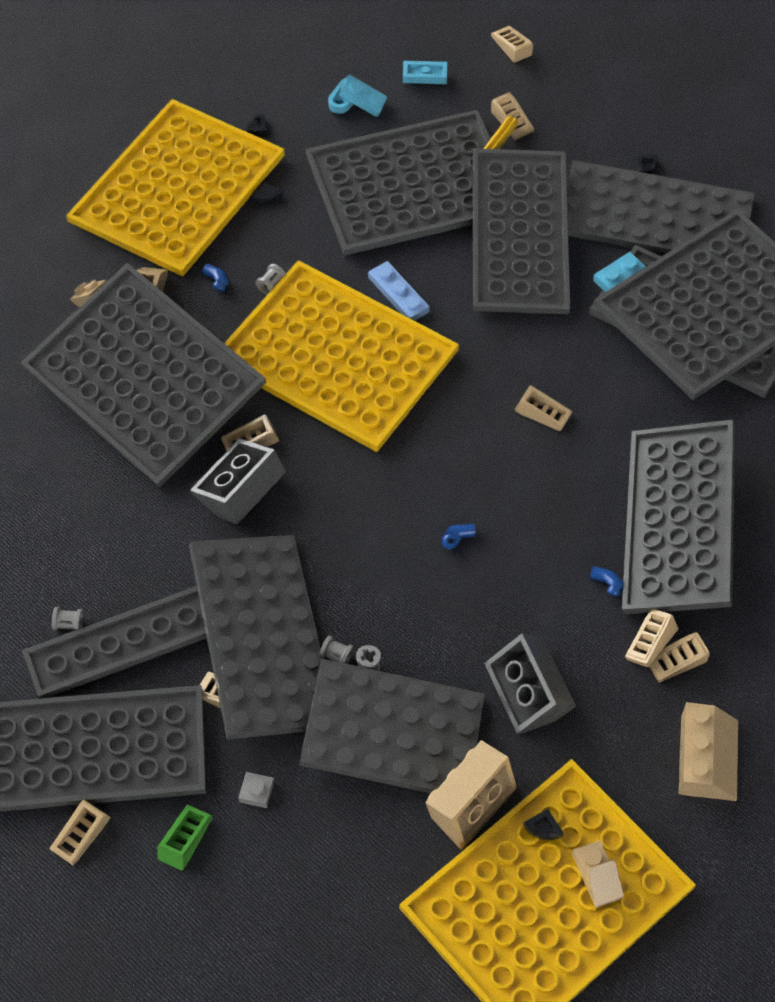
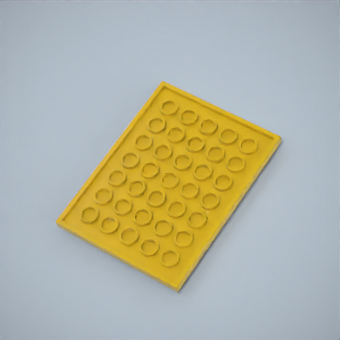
M171 99L66 215L67 221L183 277L285 156L284 148Z
M299 260L224 343L265 377L267 383L261 387L262 389L375 452L379 451L459 350L458 343Z
M571 759L400 903L399 909L481 1002H570L695 888L696 884ZM549 809L564 834L559 839L542 840L529 834L524 829L523 822ZM601 841L609 861L615 860L624 897L595 908L572 852L574 849Z

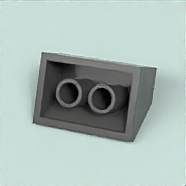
M239 438L190 491L219 518L238 524L286 471L274 449Z
M521 633L484 663L517 734H522L555 722L576 707L542 636Z

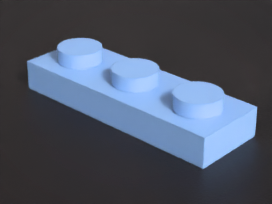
M388 261L368 271V278L402 315L415 321L429 313L428 304Z

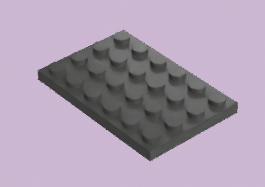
M321 659L299 765L431 793L440 787L452 769L459 766L465 759L468 751L477 746L484 693Z

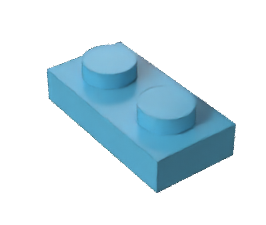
M403 61V83L447 84V62Z
M350 74L338 94L375 117H378L387 99V96Z
M628 252L594 274L593 281L602 290L607 292L646 266L631 252Z

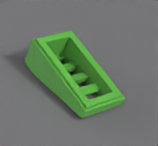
M187 804L158 845V859L172 867L183 870L212 821V815ZM189 818L200 824L196 826L192 823L187 822V819ZM182 829H185V830H187V831H189V832H191V833H193V834L190 835V834H188V833H186V832H183V831H181V830H182ZM178 839L186 844L183 845L179 842H176L175 840Z

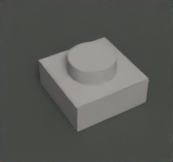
M246 772L238 798L239 802L267 808L274 785V778Z

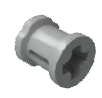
M270 264L267 267V272L263 277H259L255 284L263 294L268 295L286 273L278 265Z
M60 607L54 608L51 621L53 631L83 628V609L67 611L61 610Z
M329 635L321 647L319 657L348 664L352 658L354 646L351 644L346 646L334 641V638Z
M365 645L359 648L356 653L357 666L380 671V651L372 645Z

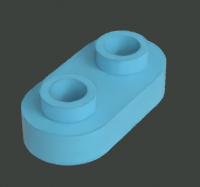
M346 78L341 80L328 98L329 109L337 114L347 112L353 105V103L338 95Z

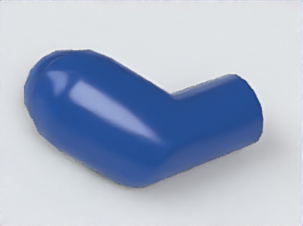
M208 263L204 266L203 274L215 279L213 288L221 292L225 291L226 285H229L226 272Z
M475 525L450 526L441 538L442 546L446 549H453L462 538L475 537Z
M593 566L590 579L609 584L608 594L619 597L622 594V588H624V582L612 570Z

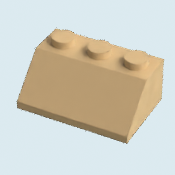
M686 702L681 716L678 795L736 801L738 720L714 705Z
M481 740L475 748L468 751L465 759L459 766L449 772L446 780L440 787L430 793L426 805L431 818L460 849L463 850L517 789L508 756Z

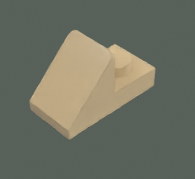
M601 841L573 850V858L595 908L624 897L615 860L609 861Z

